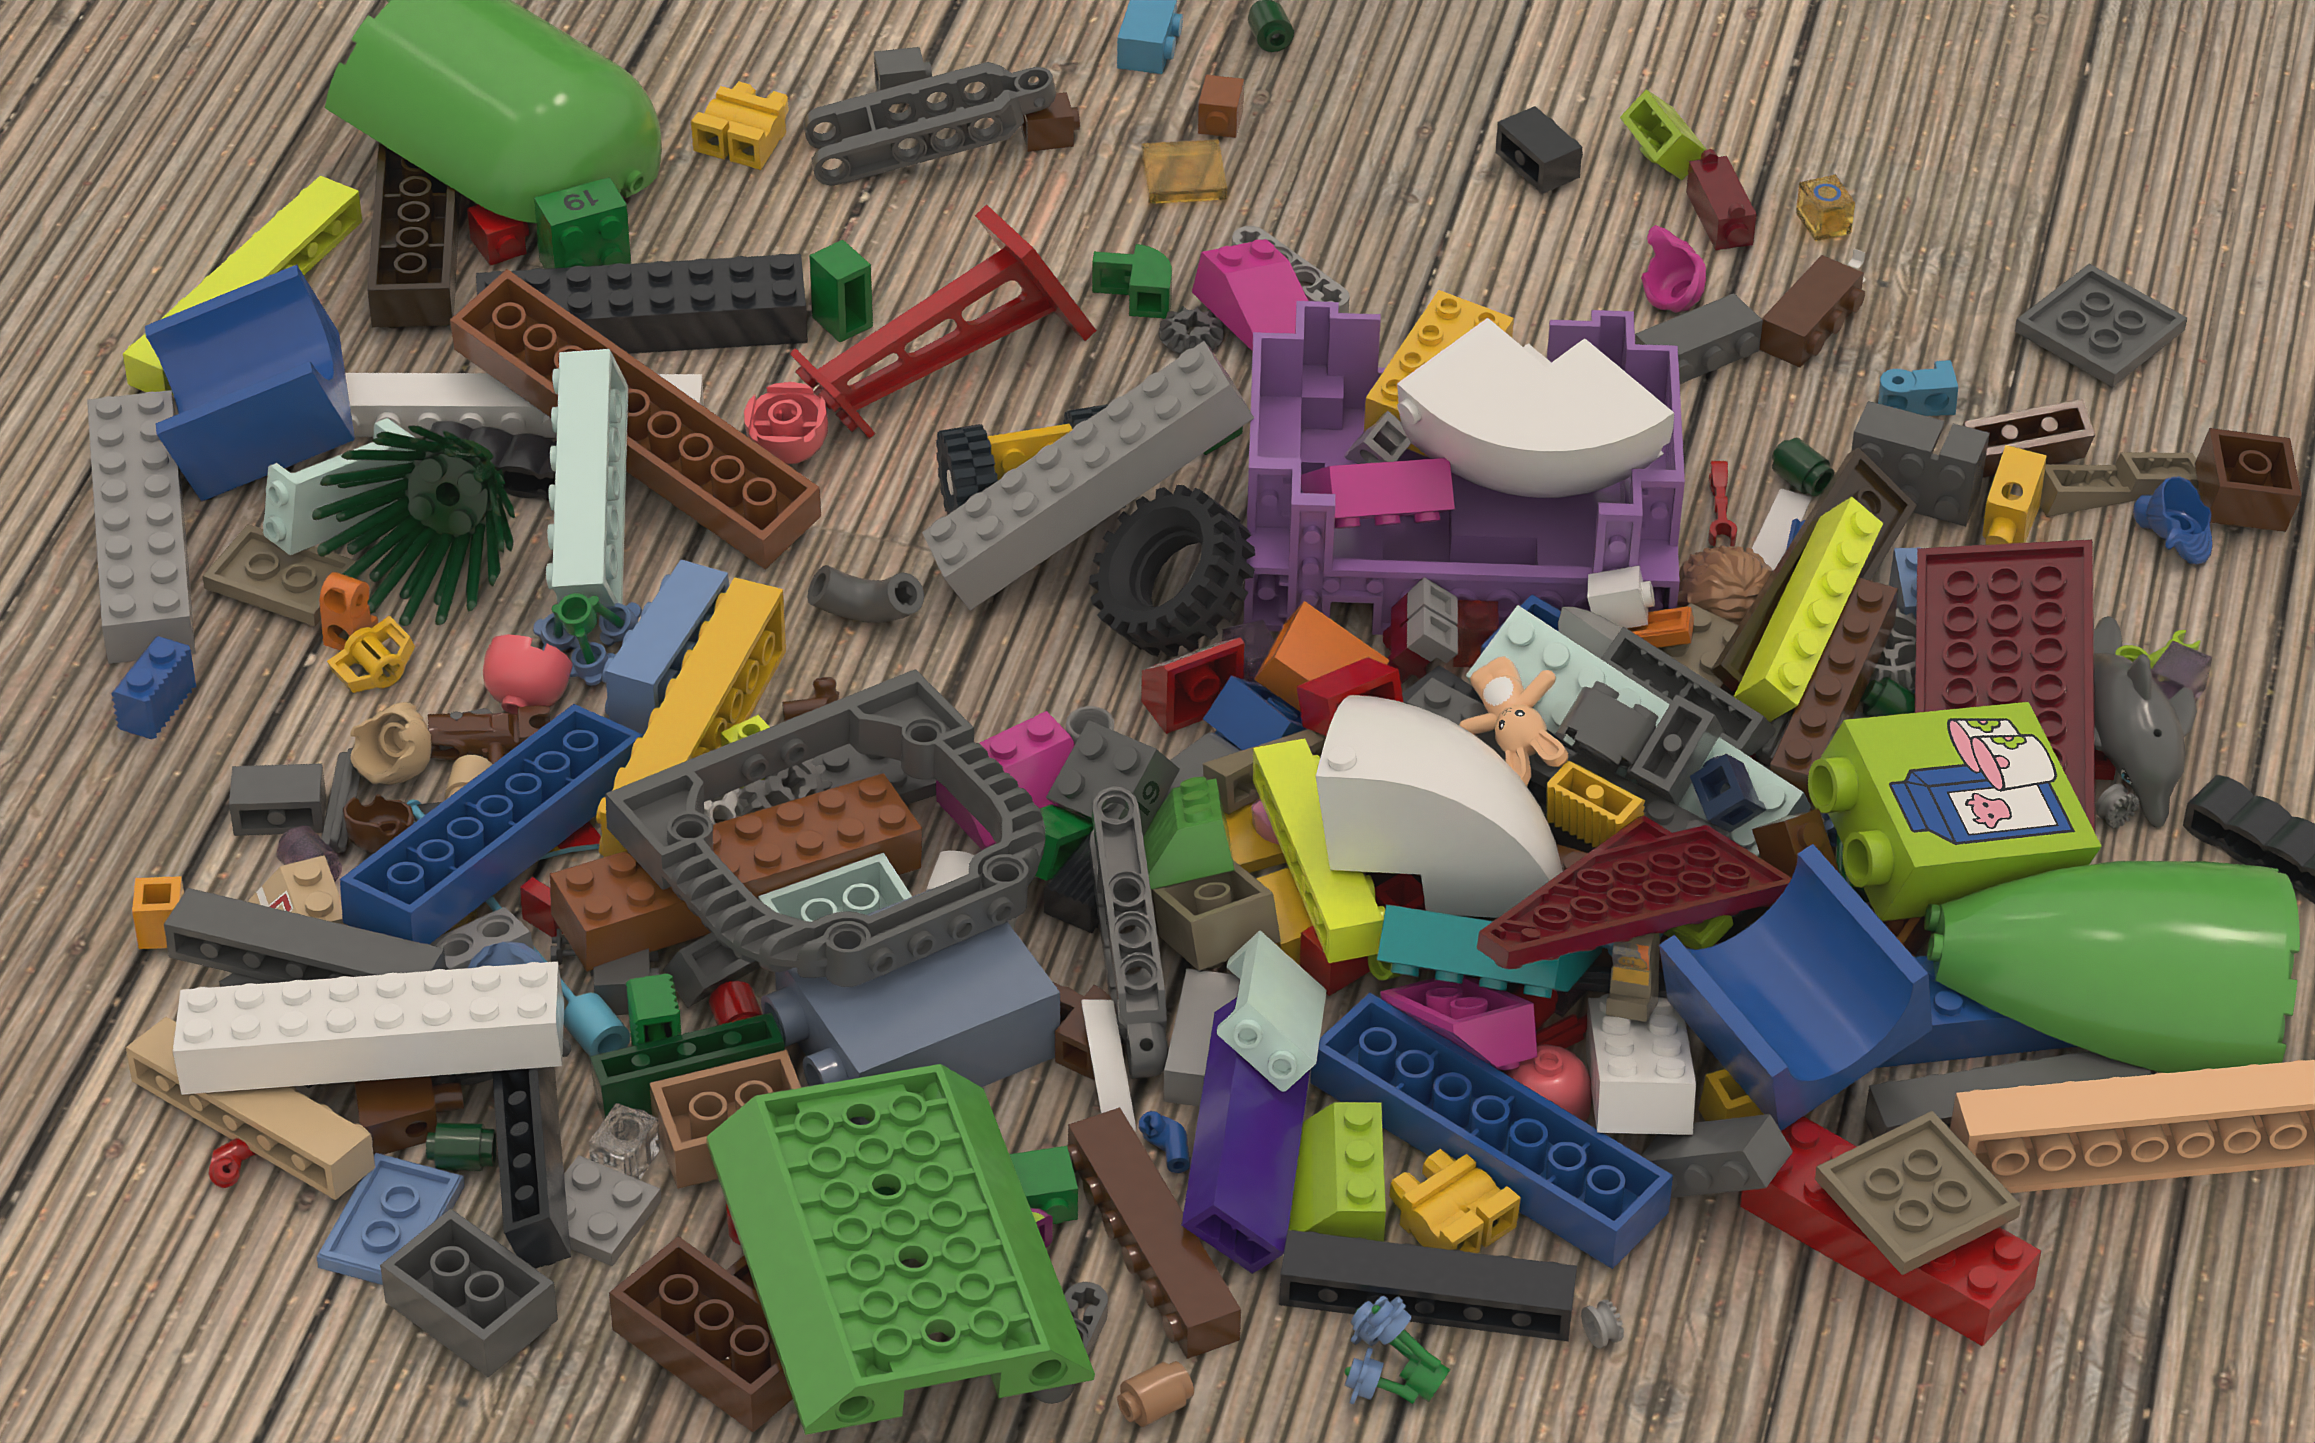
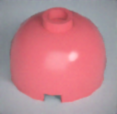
M796 382L776 383L766 387L767 393L761 395L757 400L756 395L749 399L744 409V422L747 436L787 465L805 461L820 450L828 434L827 409L823 397L821 396L820 399L815 395L812 387Z
M507 634L494 637L491 645L489 644L483 665L485 687L493 698L502 704L503 710L514 715L518 714V707H551L562 697L570 679L573 663L566 654L552 645L546 643L545 650L543 651L531 646L533 638Z
M1537 1045V1057L1520 1061V1066L1515 1069L1504 1070V1074L1585 1122L1589 1118L1592 1101L1591 1078L1586 1066L1573 1052L1560 1046Z

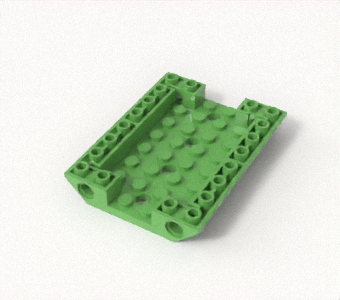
M937 1064L754 1096L707 1136L706 1144L805 1435L902 1417L904 1391L990 1375L998 1397L1002 1398L1094 1380L1095 1373L984 1088L944 1065ZM854 1117H864L871 1123L857 1125L849 1120ZM880 1187H890L897 1193L886 1196L877 1193L875 1190ZM906 1259H916L924 1265L918 1268H909L901 1262ZM942 1332L952 1339L946 1342H936L931 1340L928 1335Z

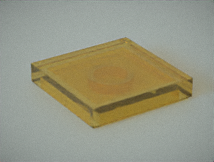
M1219 139L1141 143V157L1148 203L1227 199V184Z

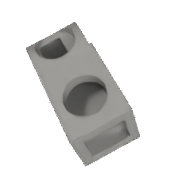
M1387 411L1352 444L1344 457L1347 460H1354L1358 464L1394 462L1400 458L1411 442L1406 436L1401 422Z

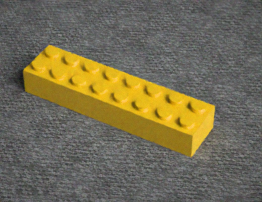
M734 577L726 593L719 594L715 603L714 614L710 621H704L701 625L698 641L693 650L689 649L685 653L681 671L677 678H672L669 681L665 692V699L660 708H654L651 712L648 729L642 738L638 737L635 740L628 764L625 768H619L614 780L613 790L722 747L721 732L750 718L786 653L783 589ZM603 797L597 809L596 821L598 824H601L602 832L599 854L606 857L626 851V849L607 829L606 797Z

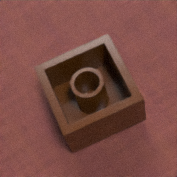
M2209 428L2195 461V469L2201 501L2211 511L2210 523L2286 532L2302 497L2291 439Z

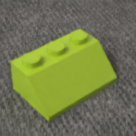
M1333 1102L1303 1121L1288 1230L1317 1232L1319 1234L1365 1238L1367 1240L1384 1242L1386 1204L1381 1103Z

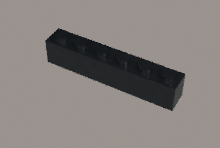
M542 1067L492 1071L504 1234L515 1254L533 1268L549 1266L571 1257L555 1068Z
M1288 1230L1280 1273L1279 1305L1354 1315L1356 1310L1367 1301L1375 1304L1381 1296L1388 1298L1389 1302L1396 1297H1400L1405 1304L1404 1310L1411 1315L1410 1322L1569 1342L1577 1266L1560 1264L1553 1261L1543 1262L1512 1258L1504 1255L1495 1256L1464 1252L1456 1249L1447 1250L1415 1246L1408 1243L1398 1244L1367 1240L1365 1238H1350L1319 1234L1317 1232Z

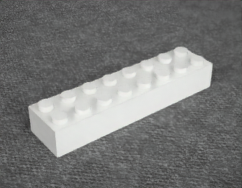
M530 962L518 965L481 966L478 968L452 970L436 969L425 972L387 973L384 975L358 977L342 976L331 979L293 980L290 982L265 984L248 983L238 986L198 987L180 990L173 1055L181 1094L562 1066L564 999L558 962Z

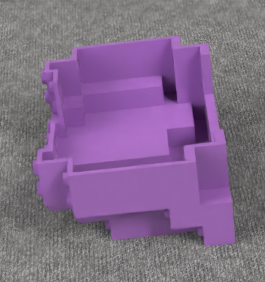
M1296 301L1295 334L1253 332L1251 413L1254 419L1250 421L1247 529L1251 536L1246 541L1255 547V556L1247 559L1246 563L1252 566L1255 571L1253 578L1245 579V590L1248 594L1244 601L1243 630L1280 631L1286 620L1304 601L1328 618H1330L1331 602L1372 603V635H1383V631L1391 625V607L1425 577L1457 597L1458 624L1456 626L1458 627V637L1490 638L1508 619L1516 606H1521L1531 594L1560 611L1562 607H1576L1591 612L1587 598L1588 574L1633 566H1640L1643 582L1651 581L1655 606L1648 607V612L1677 608L1680 583L1678 540L1685 485L1678 346L1635 344L1634 311L1591 310V321L1550 320L1547 359L1552 363L1585 338L1674 412V424L1670 442L1663 446L1661 451L1664 454L1652 462L1651 465L1645 469H1632L1631 477L1610 487L1586 494L1559 498H1536L1506 494L1477 485L1451 472L1455 509L1440 513V521L1415 523L1414 516H1400V524L1375 526L1374 518L1360 519L1361 526L1345 529H1335L1334 527L1335 494L1303 493L1301 489V475L1328 466L1358 464L1354 460H1347L1344 455L1364 433L1365 400L1385 368L1378 367L1381 314L1338 313L1339 302ZM1406 449L1397 461L1430 458Z

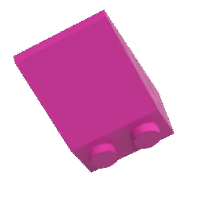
M1258 239L1248 243L1223 246L1218 249L1201 252L1192 293L1245 345L1253 351V332L1295 334L1296 301H1308L1289 260L1267 239Z

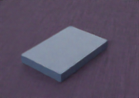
M375 1153V1168L359 1181L317 1255L318 1268L383 1285L380 1265L450 1208L453 1209L465 1187L463 1175Z

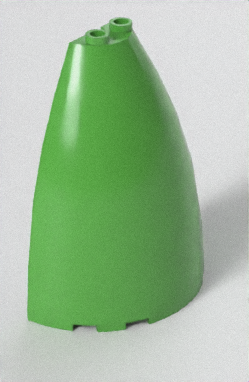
M2114 861L2055 869L1997 884L1940 905L1930 903L1927 907L1924 928L1927 931H1931L1927 948V959L1934 963L1935 981L1993 1011L2046 1035L2110 1059L2161 1073L2197 1071L2207 1068L2241 1067L2251 1064L2282 1063L2287 1046L2285 1043H2282L2285 1032L2284 1015H2293L2298 980L2291 979L2294 966V953L2297 954L2300 951V928L2297 900L2292 883L2286 874L2278 873V869L2208 861Z

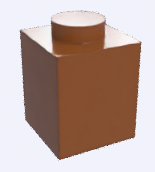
M1215 75L1205 76L1198 107V134L1237 137L1243 113L1244 79Z

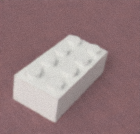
M1609 994L1603 995L1600 998H1588L1586 1055L1591 1078V1092L1597 1133L1693 1135L1696 1081L1684 1019L1668 1002L1667 998L1658 997V1004L1647 1022L1607 1016L1606 1001Z

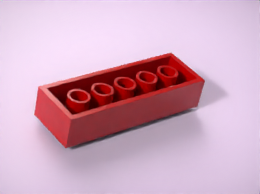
M1804 1116L1781 1131L1793 1152L1769 1185L1763 1189L1742 1191L1740 1207L1982 1347L2035 1287L2041 1250L2001 1227L1902 1275L1815 1180L1817 1166L1857 1146Z

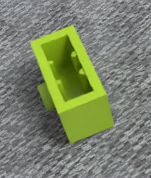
M1647 89L1620 116V119L1642 145L1639 149L1643 155L1652 163L1660 165L1680 180H1683L1688 175L1689 161L1701 160V154L1707 150L1676 110Z

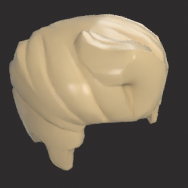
M401 702L393 704L383 711H379L372 719L365 720L360 725L354 726L351 730L350 736L355 737V745L351 752V762L358 773L372 784L393 785L403 783L423 772L430 761L431 734L423 717L416 711V706L412 703Z

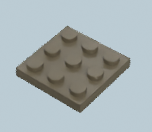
M1933 1111L1816 1167L1815 1180L1902 1275L2018 1218L2021 1204Z

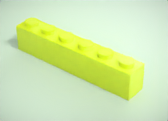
M1853 497L1820 516L1735 692L1734 697L1763 715L1769 722L1798 706L1883 525L1878 518Z
M1305 738L1253 748L1254 785L1328 963L1378 954L1385 908L1384 906H1377L1375 902V887L1371 876H1364L1361 871L1330 870L1316 782V773L1320 761L1319 755H1312Z

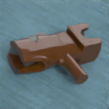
M547 706L518 707V714L516 715L511 713H492L487 708L463 713L455 711L448 714H428V730L431 734L430 759L455 761L464 755H478L487 758L488 761L494 764L549 723L550 708Z

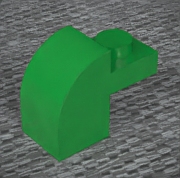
M1140 244L1135 245L1134 254L1094 251L1092 261V293L1129 295V316L1166 319L1167 313L1171 309L1172 300L1171 263L1160 251Z

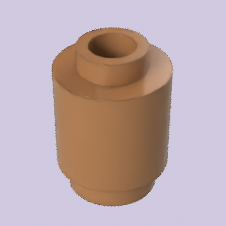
M1177 1361L1170 1364L1161 1362L1123 1381L1120 1385L1121 1394L1117 1396V1402L1123 1416L1129 1422L1135 1421L1139 1426L1145 1427L1184 1407L1186 1400L1193 1397L1194 1387L1188 1372L1182 1364Z

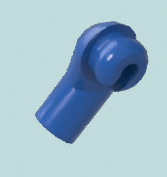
M1149 1111L1143 1114L1139 1120V1130L1143 1133L1145 1140L1165 1151L1168 1170L1173 1173H1182L1188 1170L1190 1167L1187 1133L1184 1127L1173 1119L1161 1116L1156 1111Z

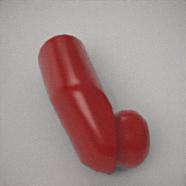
M239 1138L233 1139L215 1149L211 1156L208 1172L210 1180L214 1185L221 1188L233 1186L239 1179L242 1161L256 1153L252 1152L248 1145Z

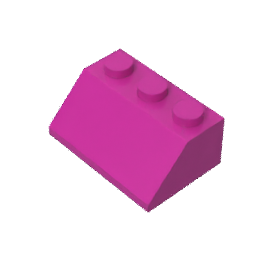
M1446 458L1336 465L1301 475V489L1303 493L1335 494V529L1361 526L1360 519L1374 518L1375 526L1400 524V516H1414L1415 523L1440 521V513L1455 509L1451 466Z
M1047 711L980 742L988 751V756L997 760L1003 766V771L1009 773L1018 782V786L1024 788L1032 796L1035 805L1039 808L1051 804L1054 805L1046 796L1075 744L1072 737ZM936 780V801L979 848L983 850L996 844L985 827Z
M1464 975L1462 984L1432 978L1380 991L1383 1001L1486 1063L1491 1064L1498 1070L1515 1069L1520 1066V1061L1537 1057L1534 1003L1506 991L1479 987L1480 980L1472 976Z

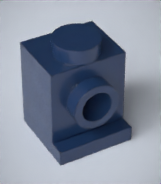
M1728 754L1709 759L1704 763L1702 769L1689 776L1707 821L1729 833L1766 811L1764 803L1758 799L1744 763Z

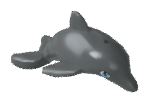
M2107 616L2099 620L2094 629L2095 750L2102 751L2115 766L2122 779L2133 789L2138 797L2146 819L2154 827L2160 828L2164 826L2169 816L2170 796L2184 772L2186 755L2184 737L2192 729L2197 713L2193 691L2186 687L2169 699L2159 684L2152 678L2150 659L2147 655L2142 654L2133 662L2124 656L2116 655V650L2122 646V632L2117 621Z

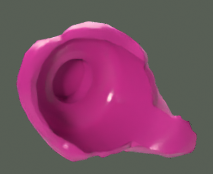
M1654 225L1648 231L1647 240L1648 244L1652 245L1655 256L1650 260L1647 272L1642 273L1641 277L1646 298L1652 306L1660 310H1671L1674 313L1688 311L1695 303L1700 301L1706 283L1705 263L1686 241L1679 239L1667 229Z

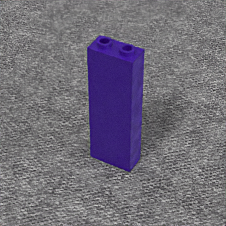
M1236 997L1214 1012L1181 1226L1253 1274L1284 1255L1310 1070L1287 1091L1282 1092L1218 1036L1217 1027L1235 1010Z

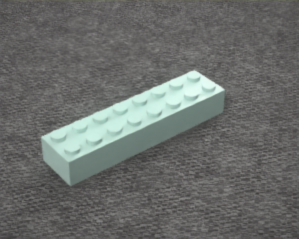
M1519 605L1516 606L1466 674L1470 681L1471 675L1479 668L1498 657L1505 656L1516 666L1520 674L1522 686L1526 689L1540 672L1551 670L1556 676L1555 683L1534 705L1533 709L1538 711L1544 719L1547 733L1570 749L1575 740L1566 734L1564 740L1561 741L1555 733L1583 687L1592 688L1596 681L1602 682L1619 693L1617 700L1628 707L1633 708L1635 704H1639L1655 713L1659 717L1655 726L1658 725L1670 705ZM1719 737L1704 763L1713 757L1728 754L1743 762L1758 799L1766 807V811L1730 832L1729 839L1761 858L1752 829L1786 816L1809 811L1811 806L1804 792ZM1619 766L1616 774L1625 778L1627 769ZM1634 778L1633 780H1630V781H1632L1633 783H1635V784L1638 785V783L1636 782L1635 778ZM1691 783L1678 806L1707 821L1694 786Z

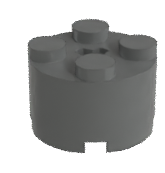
M1596 681L1592 688L1583 687L1555 735L1563 741L1567 734L1575 740L1571 749L1614 773L1617 772L1619 766L1627 769L1625 778L1633 780L1634 777L1630 770L1657 727L1655 725L1659 717L1651 710L1639 704H1635L1633 708L1628 707L1617 700L1619 696L1617 691L1602 682Z

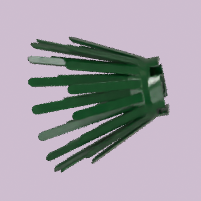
M408 426L413 433L432 441L392 432H381L376 435L377 438L372 439L375 444L416 451L360 449L349 450L343 453L341 457L346 460L410 461V463L326 475L321 480L320 485H337L339 488L344 489L396 479L401 480L316 508L312 513L313 520H321L336 514L337 521L344 522L391 502L393 503L318 546L317 552L319 556L324 557L349 543L347 551L349 554L355 555L391 531L342 573L356 579L392 548L369 574L373 582H379L394 566L368 600L370 614L376 612L424 550L399 593L402 599L410 598L399 619L401 626H408L411 624L450 546L433 601L436 605H439L435 624L442 625L448 618L470 537L471 545L466 582V607L468 612L472 611L477 605L485 525L488 581L491 586H494L501 571L499 550L504 553V542L510 552L513 549L514 541L504 507L512 518H515V512L504 490V476L502 470L497 471L494 464L490 461L494 456L489 449L475 441L460 439L448 431L443 430L444 436H441L421 426Z

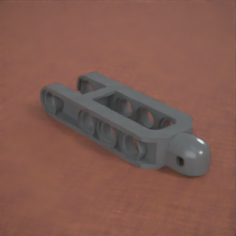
M985 62L817 107L807 113L803 120L808 143L814 148L819 149L811 157L814 175L822 184L829 186L839 185L1007 140L1024 123L1023 115L1041 111L1055 101L1056 87L1052 73L1046 68L1033 67L1011 73L1000 65ZM1032 76L1039 78L1035 83L1028 82ZM972 82L985 84L984 88L977 93L965 91L966 86ZM935 92L947 94L946 98L939 103L927 101V98ZM897 102L909 104L908 109L902 113H892L889 111L890 107ZM982 118L994 120V123L986 129L974 127L975 123ZM823 122L834 125L833 129L827 133L821 134L814 131V128ZM944 128L956 130V133L951 138L939 139L936 137L937 133ZM906 138L918 140L917 145L911 149H901L898 147L899 143ZM835 158L842 161V164L836 169L828 170L822 167L823 163L829 159Z
M1111 786L1097 793L1093 800L1092 821L1094 829L1090 834L1089 855L1108 992L1116 1008L1120 1040L1126 1047L1130 1078H1150L1162 1074L1168 1056L1165 986L1139 805L1136 797L1129 790L1123 787ZM1119 803L1127 809L1128 814L1121 820L1108 819L1103 815L1102 810L1108 804ZM1126 926H1136L1130 933H1120ZM1142 967L1136 974H1126L1131 968Z

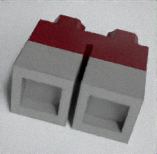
M1425 577L1391 607V625L1383 631V643L1391 651V654L1387 657L1389 659L1387 665L1399 669L1401 684L1412 675L1419 679L1427 674V665L1436 657L1447 663L1458 654V627L1456 626L1458 624V599L1455 595Z

